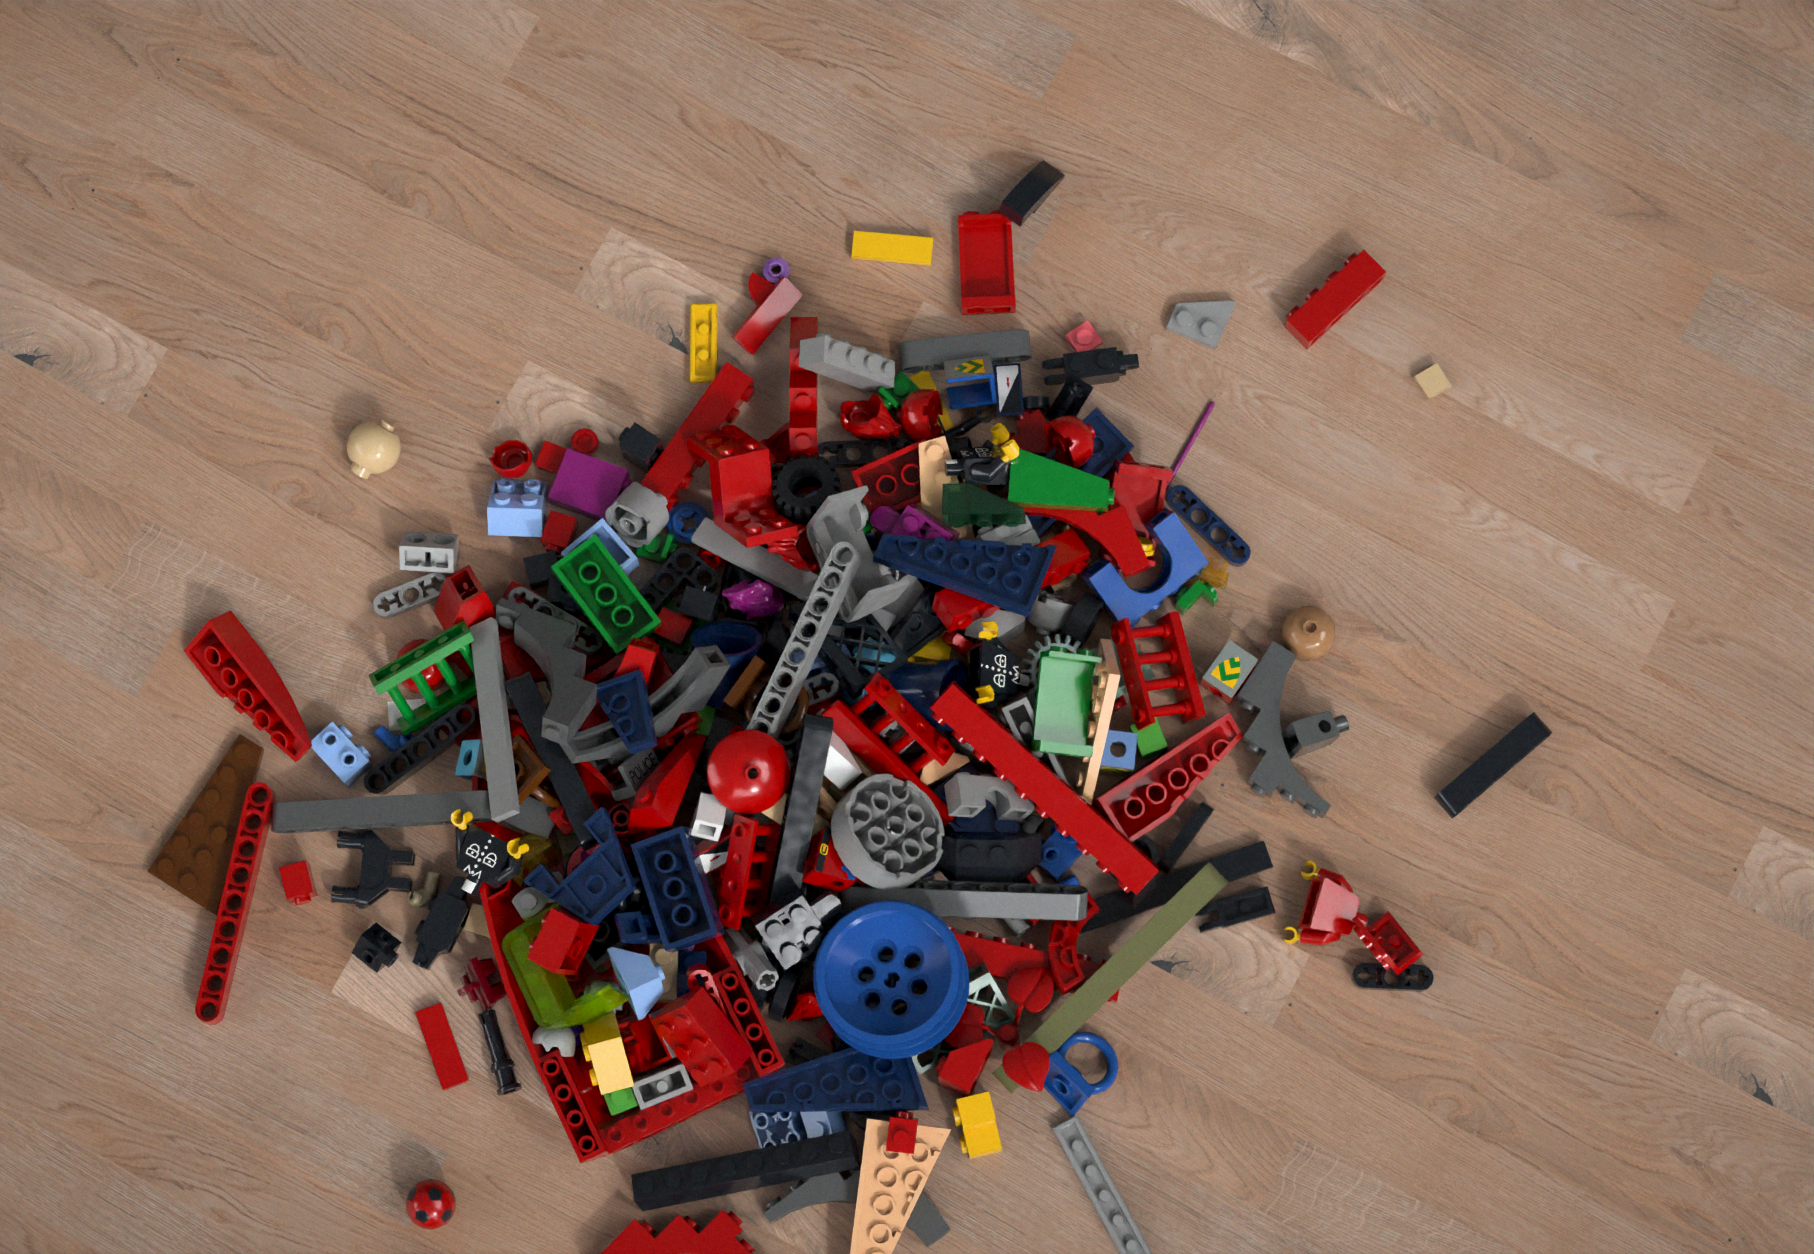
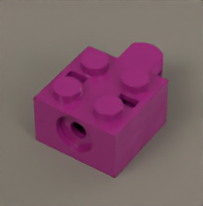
M916 503L907 505L902 514L890 506H881L876 508L870 517V523L873 528L882 534L917 536L918 539L935 540V537L945 538V541H956L960 532Z

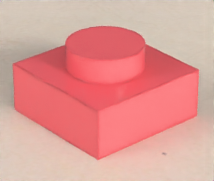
M1088 320L1066 334L1065 337L1075 352L1095 350L1103 345L1102 339Z

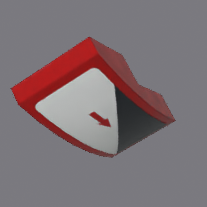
M732 825L720 834L718 842L704 839L696 846L706 875L726 865Z

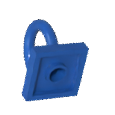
M1086 1031L1073 1033L1049 1057L1050 1067L1045 1079L1044 1088L1073 1117L1092 1095L1104 1092L1114 1083L1118 1073V1059L1114 1049L1104 1038L1095 1033ZM1076 1043H1090L1102 1051L1107 1061V1072L1099 1082L1089 1084L1079 1070L1065 1060V1055L1072 1045Z

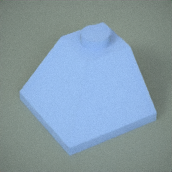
M611 947L607 951L616 979L637 1019L641 1020L665 992L661 982L665 979L664 973L659 964L653 965L648 955Z

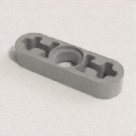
M433 572L382 592L375 597L373 608L379 617L390 619L438 600L440 591L436 592L434 588L426 590L429 596L425 597L419 585L424 584L427 589L433 586V580L437 579L441 583L444 582L446 576L440 572ZM413 588L419 591V597L415 602L410 603L405 601L404 594L408 589ZM398 594L401 603L404 605L399 607L397 602L391 604L390 611L388 612L383 608L379 609L383 605L382 601L385 599L389 603L396 601L397 599L394 596Z

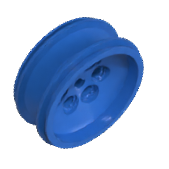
M877 901L860 906L843 916L823 939L816 955L813 971L814 991L818 1005L837 1035L854 1049L864 1054L884 1059H900L915 1056L939 1044L959 1022L969 995L968 965L964 953L951 929L942 919L928 909L905 901ZM892 951L893 957L890 961H880V955L883 952ZM913 957L920 959V964L916 968L906 967L909 959ZM864 971L873 972V977L870 981H860V976ZM892 978L900 979L896 982V987H887V985L891 984ZM918 984L927 985V990L922 995L913 993L914 988ZM872 997L880 998V1004L876 1008L867 1007V1002ZM898 1004L907 1005V1010L902 1015L894 1014V1008Z

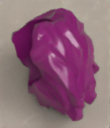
M745 580L722 591V596L727 597V600L731 601L729 603L730 608L738 609L742 614L747 613L746 620L767 615L772 616L781 610L783 606L781 589L761 580H755L753 583Z

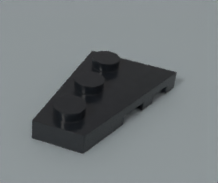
M930 582L889 635L907 658H910L947 630L932 609L935 593L945 589V587Z

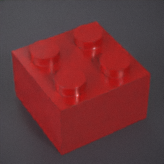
M551 908L541 921L542 928L538 936L534 937L529 945L530 953L527 959L554 974L576 975L600 925H591L567 909Z

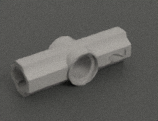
M740 927V930L726 929L723 938L743 976L748 975L758 990L765 989L768 991L775 987L779 976L776 969L768 961L757 940L753 941L743 927Z

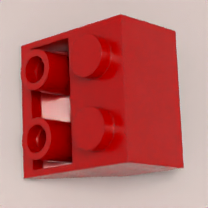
M470 565L445 578L433 610L444 631L463 620L468 627H471L490 617L496 616L493 604Z

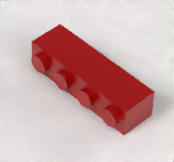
M1362 250L1358 255L1356 253L1350 255L1343 263L1345 267L1340 272L1333 271L1325 279L1324 282L1326 284L1320 290L1317 288L1313 289L1306 296L1305 300L1307 302L1300 308L1296 305L1286 315L1285 328L1306 350L1384 280L1386 271L1365 250Z

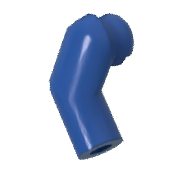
M384 725L379 727L374 733L388 750L392 752L397 751L414 738L412 733L406 736L403 734L393 735Z

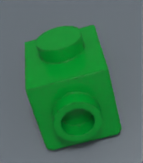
M1198 580L1190 589L1186 586L1176 596L1178 601L1176 602L1175 609L1181 615H1184L1200 597L1214 607L1218 602L1217 591L1208 582L1203 584Z

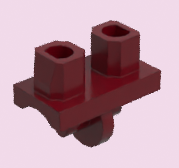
M475 957L470 959L469 963L464 966L467 975L460 977L463 987L457 990L459 996L468 995L471 1003L479 1000L483 1011L492 1009L499 1000L507 995L501 981L489 985L486 978L496 973V966L492 958L478 960Z

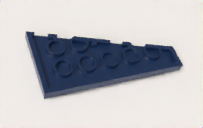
M853 1047L742 1083L751 1112L929 1110L912 1057L900 1059L878 1058L864 1054Z

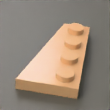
M942 436L919 443L921 507L960 532L956 539L957 542H960V539L974 540L975 535L958 477L946 476L945 460H952L946 437Z

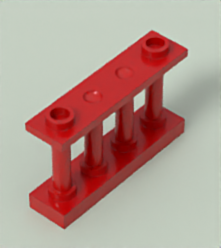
M1179 611L1167 613L1157 619V625L1131 628L1128 618H1123L1110 626L1112 631L1111 638L1115 643L1132 708V718L1136 723L1138 731L1144 730L1156 723L1155 717L1180 714L1183 724H1188L1206 716ZM1153 636L1161 638L1164 651L1145 654L1137 653L1134 639ZM1160 662L1167 663L1171 677L1145 681L1141 665ZM1174 689L1178 703L1151 706L1148 691Z
M878 672L873 675L864 688L868 693L850 707L844 700L841 701L918 778H920V775L917 772L935 759L943 767L955 751V748L949 741L941 736L892 687L890 682L884 679ZM877 701L887 713L869 726L859 714ZM896 720L907 732L894 743L888 745L878 734ZM916 740L926 752L908 765L897 753Z
M734 814L717 910L721 923L724 926L740 930L742 917H750L765 907L781 824L771 818L769 824L758 825V820L741 814ZM767 835L765 851L753 852L756 836ZM762 862L760 878L749 879L751 863ZM758 889L755 905L744 906L746 890Z

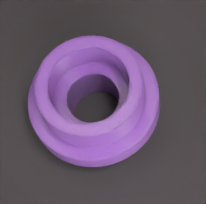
M771 258L764 264L763 275L769 282L776 284L781 276L788 279L790 269L784 259ZM775 266L781 268L778 274L772 273L771 270Z

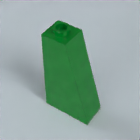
M1019 449L1018 457L1011 460L1008 494L1009 506L1108 512L1109 505H1114L1115 488H1110L1109 480Z

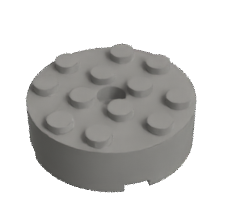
M892 774L870 776L847 792L834 808L831 819V834L834 848L851 874L872 887L882 890L906 888L933 869L943 853L941 846L944 827L939 812L927 794L909 780L904 782L893 778Z

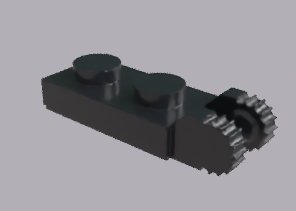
M1268 886L1214 901V904L1200 909L1195 916L1201 917L1217 911L1219 920L1207 922L1199 926L1200 933H1204L1220 927L1224 929L1273 915L1276 912Z

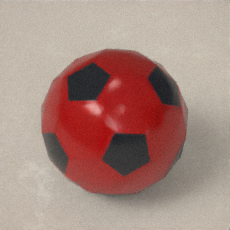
M427 1179L415 1184L409 1191L406 1199V1211L409 1218L414 1224L423 1229L432 1230L446 1225L453 1217L456 1209V1198L453 1191L440 1180Z

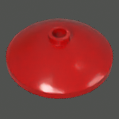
M740 730L724 737L712 750L707 764V781L712 794L723 806L737 813L755 814L771 808L782 798L790 781V762L783 746L772 736L757 730ZM751 768H755L757 771L754 778L748 777V771Z

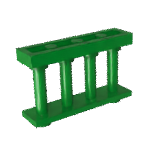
M464 620L369 674V678L378 695L388 692L401 712L402 717L397 719V722L404 736L420 730L426 723L477 695L472 649L469 646L475 639ZM455 651L461 652L474 674L461 683L445 660L446 656ZM433 664H436L450 687L449 690L437 697L421 673L422 670ZM408 678H412L426 701L425 704L414 710L410 708L397 687L398 684Z

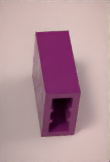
M567 448L548 499L550 504L597 521L602 518L606 521V510L630 486L632 479H629V472L625 468Z

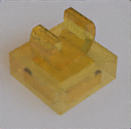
M1209 558V564L1206 565V568L1202 567L1199 580L1203 584L1208 582L1215 588L1225 590L1229 576L1228 573H1225L1227 561H1223L1221 569L1215 570L1212 567L1213 558Z

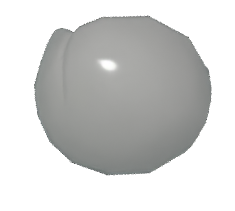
M549 1022L538 1027L533 1033L532 1042L535 1044L542 1043L547 1052L552 1047H558L563 1057H571L575 1054V1034L567 1025Z

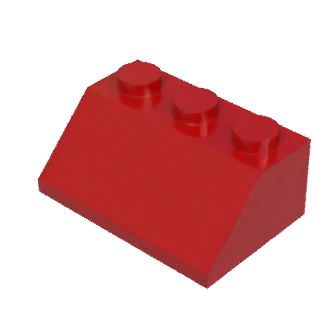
M988 1038L953 1050L948 1057L943 1055L936 1068L939 1086L962 1097L971 1096L993 1051L994 1041Z

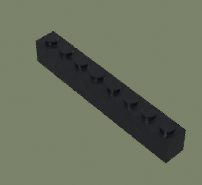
M850 1130L631 1174L634 1202L643 1212L860 1168L857 1142Z

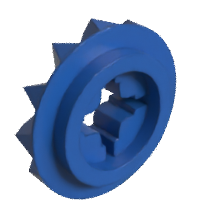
M682 502L670 511L667 527L669 533L674 535L677 542L685 543L686 545L693 543L691 542L692 536L697 530L689 527L684 531V523L680 518L689 520L694 516L693 522L696 528L700 526L705 517L710 519L708 512L700 504Z

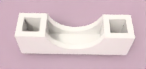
M700 794L689 827L696 846L704 839L718 842L723 828L726 807L713 794Z

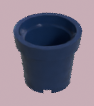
M733 621L713 622L699 627L691 635L692 652L698 647L717 645L731 665L706 704L711 708L722 709V705H728L723 701L754 656L760 657L762 635L756 628L745 623Z
M942 659L938 662L907 661V663L885 676V679H889L892 687L933 727L949 731L953 730L947 723L942 726L931 716L933 711L930 709V706L952 681L956 682L965 691L967 668L961 660Z

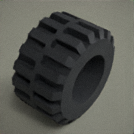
M800 455V459L797 460L793 457L789 459V464L783 463L780 466L781 472L776 471L774 474L775 480L772 481V492L777 511L793 524L807 525L828 496L843 492L839 474L836 472L832 463L828 464V460L825 458L818 460L817 455H811V458H807L806 455ZM805 487L820 488L817 494L808 498L795 496L799 490Z

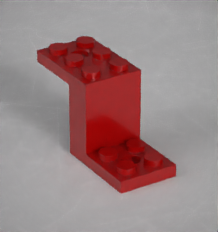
M724 425L720 430L712 432L702 430L696 432L694 436L686 437L687 447L709 462L715 525L746 548L798 536L797 526L774 510L768 447L736 425Z

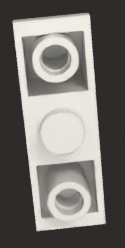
M821 709L815 715H820L825 709ZM832 731L824 775L839 789L844 790L862 771L845 742Z

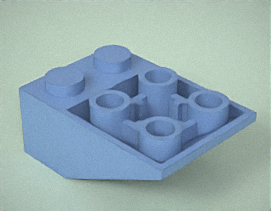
M749 1111L759 1148L848 1131L842 1111Z

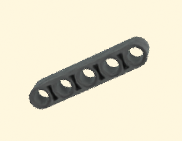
M1026 329L901 342L898 345L901 371L904 373L945 370L944 361L987 355L991 356L992 365L1021 362L1032 358L1030 335Z

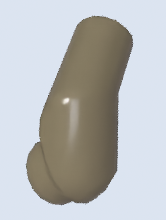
M426 872L424 886L416 891L411 890L408 893V903L413 907H423L429 903L433 895L437 894L440 874Z

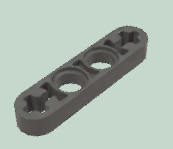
M516 587L510 591L507 600L515 603V598L518 599L520 596H523L525 600L520 605L529 608L532 602L536 604L533 606V610L547 609L552 617L576 625L575 638L579 630L583 631L578 642L575 641L574 650L586 654V656H594L600 652L603 638L597 630L524 587ZM590 638L595 639V645H591L590 648L585 646L586 640H590Z

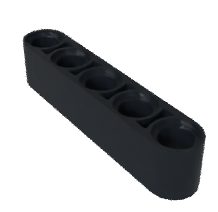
M468 704L455 706L368 771L364 777L366 790L378 795L390 793L477 728L480 724L479 709ZM469 709L472 718L469 723L464 724L461 720V715L465 710ZM447 726L450 730V735L446 740H441L439 736L440 729ZM425 742L428 746V751L425 756L420 757L417 749L421 743ZM403 758L406 762V768L403 772L398 773L396 763ZM378 775H382L384 785L377 790L374 786V780Z
M1533 712L1441 790L1434 799L1453 819L1553 732Z

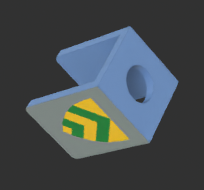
M1108 730L1099 774L1126 777L1134 770L1138 733ZM1111 744L1124 745L1126 748L1125 754L1122 757L1113 756L1110 752Z

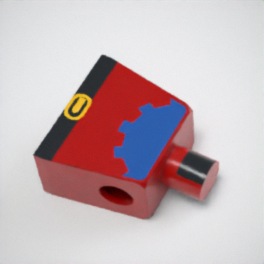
M825 825L812 836L802 878L803 882L837 892H843L854 882L861 885L866 884L852 875L842 862L834 848L830 827Z

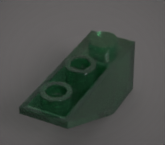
M971 483L943 484L942 517L944 525L960 528L964 525H977L979 527L1005 525L1007 527H1016L1019 524H1026L1025 509Z

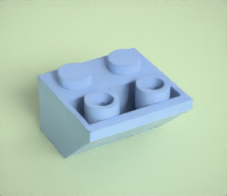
M502 478L494 480L487 506L488 535L542 537L546 521L548 482L536 479L521 481Z

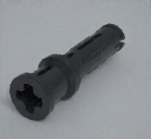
M487 1010L478 1014L493 1063L490 1070L491 1073L495 1074L499 1087L497 1094L502 1096L520 1090L522 1086L521 1083H517L513 1069L515 1063L509 1058L496 1011Z

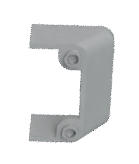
M867 485L828 496L806 526L807 538L821 571L831 549L838 542H849L861 555L860 565L839 608L842 619L847 623L859 620L896 601L910 584L908 579L898 582L890 574L882 576L878 564L873 562L874 555L862 530L866 525V520H868V511L861 504L862 498L869 491ZM851 551L844 552L841 555L840 561H848L852 555ZM832 577L829 580V587H835L839 583L840 577Z

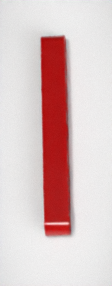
M263 782L253 783L246 793L195 1006L196 1016L208 1025L220 1023L225 1015L272 818V804L275 803L276 796L269 786ZM259 791H267L265 801L261 803L255 802V796ZM254 817H260V826L256 829H249V821ZM249 843L254 844V852L249 856H243V847ZM242 870H247V880L242 883H237V873ZM235 897H241V906L236 910H231L229 907L230 901ZM228 924H235L234 934L225 937L223 934L224 927ZM227 950L229 952L228 960L223 964H218L217 955L221 951ZM221 977L223 981L222 987L217 991H212L210 988L211 981L214 978ZM214 1004L216 1007L215 1015L211 1018H205L204 1009L208 1005Z

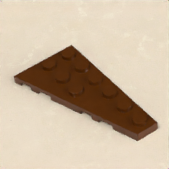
M239 734L147 871L216 916L221 902L248 788L256 781L264 753L262 747Z

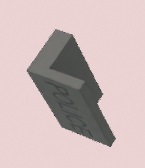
M652 747L632 754L618 766L624 781L611 792L616 802L635 796L640 786L660 765Z

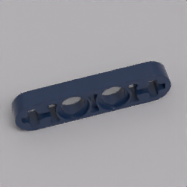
M1176 485L1169 490L1167 495L1168 506L1229 564L1240 567L1248 562L1251 553L1248 544L1192 491L1183 485ZM1174 493L1177 495L1185 494L1184 501L1188 505H1190L1191 501L1195 503L1186 514L1183 512L1186 506L1182 502H1173L1175 498ZM1202 510L1207 518L1203 523H1195L1191 518L1192 512ZM1216 528L1224 530L1226 533L1225 540L1221 542L1214 541L1211 538L1212 530ZM1230 538L1234 540L1231 544L1236 550L1242 548L1244 550L1243 559L1241 557L1234 559L1232 557L1234 552L1229 546L1226 550L1222 549L1228 544Z

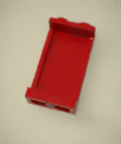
M999 210L991 211L990 214L967 211L963 215H958L962 315L1016 312L1012 221L999 213Z
M1115 459L1110 488H1115L1114 504H1117L1118 507L1124 505L1137 536L1152 540L1153 548L1156 549V542L1144 524L1162 511L1167 481L1171 482L1173 470L1168 466ZM1100 544L1098 555L1111 562L1112 565L1118 566L1113 557ZM1154 554L1148 556L1147 559L1150 566L1155 567L1156 560L1154 559Z

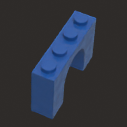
M1166 508L1144 524L1159 546L1163 557L1161 572L1152 584L1141 589H1130L1111 562L1100 558L1080 574L1096 598L1104 602L1103 608L1114 623L1123 618H1128L1131 628L1139 623L1141 616L1146 612L1157 609L1165 597L1180 591L1184 582L1199 576L1203 572V568L1209 564L1175 512Z

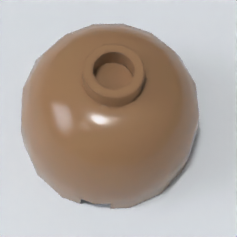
M1314 606L1300 607L1292 611L1283 623L1281 629L1283 646L1294 653L1298 660L1310 661L1320 659L1333 646L1336 638L1335 625L1331 617L1323 609Z

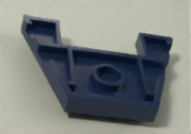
M600 807L583 823L600 846L560 883L548 867L541 863L523 880L530 887L535 888L546 897L556 901L570 912L595 926L636 889L609 812L604 807Z

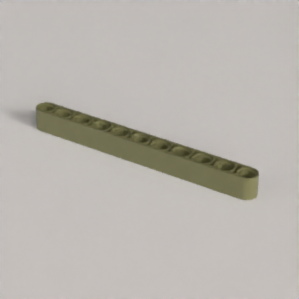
M1210 862L1207 863L1024 1043L1035 1042L1042 1045L1050 1057L1229 881ZM1002 1064L992 1073L1011 1094L1019 1087L1018 1084L1005 1074Z

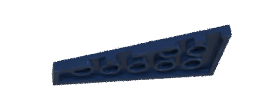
M883 534L874 554L873 562L1029 618L1057 545L1034 547L1030 543H1022L1021 546L1005 545L1004 542L960 539V542L945 541V538L935 537V540L918 539L917 536Z

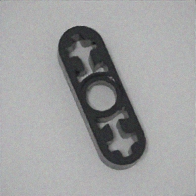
M1204 801L1199 805L1157 865L1167 873L1171 871L1211 816L1214 808Z
M1361 963L1353 970L1352 981L1356 987L1364 990L1422 992L1432 985L1434 976L1432 971L1424 965H1410L1405 969L1409 970L1408 976H1416L1418 971H1421L1423 976L1428 978V981H1424L1422 986H1419L1418 981L1409 980V986H1404L1406 974L1405 971H1402L1400 973V982L1396 985H1390L1385 980V973L1387 971L1380 963ZM1363 969H1367L1368 974L1376 975V969H1381L1379 976L1381 985L1376 984L1377 979L1375 978L1368 979L1365 984L1361 978L1357 977V974H1361Z

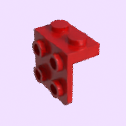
M1389 911L1368 928L1364 926L1357 916L1352 919L1357 925L1353 930L1386 971L1392 968L1399 975L1424 955Z

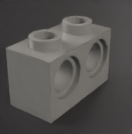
M405 531L399 545L400 570L454 573L459 560V534Z

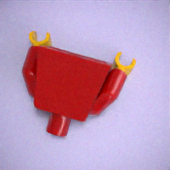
M1306 861L1305 866L1311 867L1314 871L1309 874L1301 871V876L1305 880H1312L1298 926L1302 931L1297 932L1291 926L1284 928L1285 931H1293L1295 936L1292 940L1283 939V941L1287 944H1294L1297 940H1300L1302 944L1320 946L1336 942L1341 936L1350 935L1352 927L1355 928L1357 926L1352 920L1355 916L1366 926L1368 916L1357 911L1360 898L1353 894V889L1344 876L1324 868L1319 870L1313 861Z

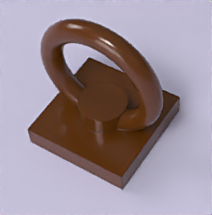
M755 655L723 701L746 717L748 723H750L755 712L754 705L759 704L774 669ZM786 676L782 683L790 686L792 676ZM802 686L797 696L798 705L796 713L789 722L784 724L779 737L794 732L801 725L804 713L808 712V695L804 686ZM763 726L759 731L768 733V727Z
M517 734L512 740L519 806L532 794L552 808L559 807L561 803L552 784L545 778L551 769L525 737ZM485 770L481 775H482V776L484 777V779L487 781L486 770Z

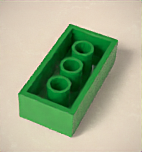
M596 534L551 566L554 575L615 656L625 651L633 638L643 639L662 626L661 620Z

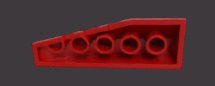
M231 610L210 619L184 649V652L218 695L222 698H229L235 704L234 709L240 714L245 712L254 720L252 724L259 731L265 730L271 735V741L295 762L299 761L312 747V743L297 707L279 674Z
M1228 712L1094 797L1091 806L1133 842L1170 818L1182 802L1194 792L1193 790L1211 773L1216 764L1229 753L1244 735Z

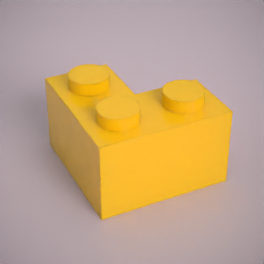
M615 1013L582 1021L584 1032L579 1033L586 1062L592 1060L594 1068L589 1070L593 1086L599 1085L601 1095L634 1086Z
M989 1091L956 1099V1107H952L955 1125H961L964 1136L959 1137L962 1153H968L969 1159L1002 1151Z

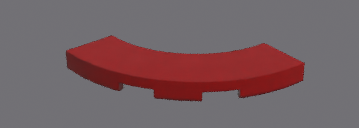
M1089 893L1087 917L1085 919L1055 920L1051 928L1048 941V962L1053 980L1062 996L1086 981V977L1078 962L1076 944L1083 926L1100 910Z

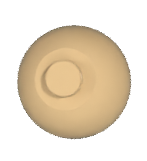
M381 419L380 422L374 420L363 422L353 429L347 441V454L352 461L349 469L353 473L368 479L371 474L384 473L396 464L401 453V442L398 434L393 431L395 426Z

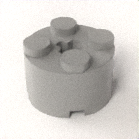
M633 482L606 510L607 524L610 527L612 525L618 531L616 534L624 543L633 547H642L643 544L647 546L669 521V513L666 507L668 501L664 495L654 493L640 483Z

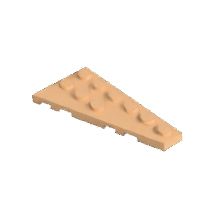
M1100 638L1097 656L1102 657V663H1096L1086 739V745L1093 746L1092 757H1081L1080 770H1078L1076 776V792L1090 805L1093 800L1120 679L1112 642L1110 639Z
M867 1118L850 1254H892L951 1128L918 1124L914 1154L886 1151L890 1120Z

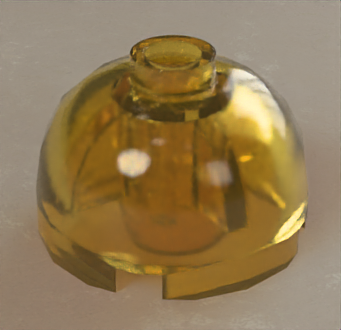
M526 834L520 837L519 846L527 844L529 850L523 854L520 872L512 880L521 888L523 886L526 888L530 887L523 880L541 863L550 869L553 863L558 865L560 861V847L552 840L538 834Z

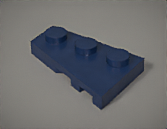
M641 669L597 684L596 697L627 749L634 754L657 746L645 675Z

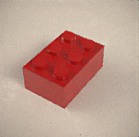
M926 438L850 471L857 488L867 485L869 489L862 500L871 515L876 508L881 506H890L898 511L909 504L921 500L919 443L925 442Z
M703 986L669 1001L650 1021L700 1087L736 1072L753 1053Z

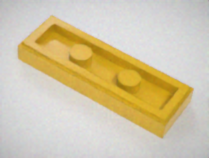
M854 231L851 258L931 266L934 238Z
M691 303L690 383H712L717 376L718 304Z

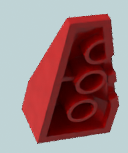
M703 734L682 738L640 786L630 811L627 830L630 834L672 826L706 737Z

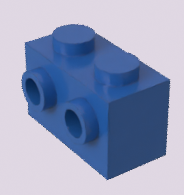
M1053 826L1050 830L1052 835L1046 842L1041 839V862L1037 866L1056 883L1083 853L1075 846L1077 841L1071 835L1065 837Z

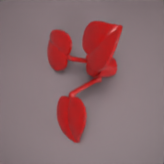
M1033 967L1017 971L1008 982L1007 990L1010 999L1015 1003H1019L1012 1025L1005 1024L998 1029V1032L994 1031L988 1025L983 1024L985 1015L981 1008L973 1004H966L959 1022L945 1040L953 1047L959 1049L982 1041V1030H986L994 1039H998L1000 1048L1006 1052L1002 1058L1005 1074L1019 1086L1041 1092L1050 1067L1049 1054L1042 1045L1035 1042H1026L1020 1047L1021 1039L1018 1028L1023 1007L1031 1013H1038L1048 1006L1052 999L1054 982L1049 968Z

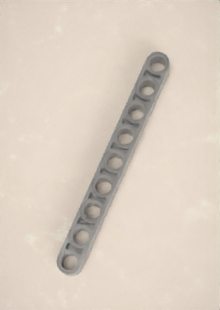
M838 542L831 549L746 730L759 731L761 727L767 726V734L776 740L778 739L860 565L861 555L849 542ZM846 551H851V558L846 562H841V555ZM834 576H839V583L835 587H829V580ZM822 601H828L826 610L817 612L818 604ZM816 626L815 634L808 638L805 637L807 628ZM804 651L803 659L800 662L794 663L793 657L795 653ZM786 676H792L790 686L782 688V680ZM775 701H780L778 711L770 713V705ZM755 768L749 769L750 772H757Z

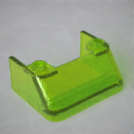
M556 902L510 931L502 941V950L536 1023L547 1030L592 1023L630 999L628 994L608 984L594 994L583 995L576 1000L564 974H554L527 959L530 953L529 945L534 937L538 936L542 928L541 921L544 915L551 908L566 909Z

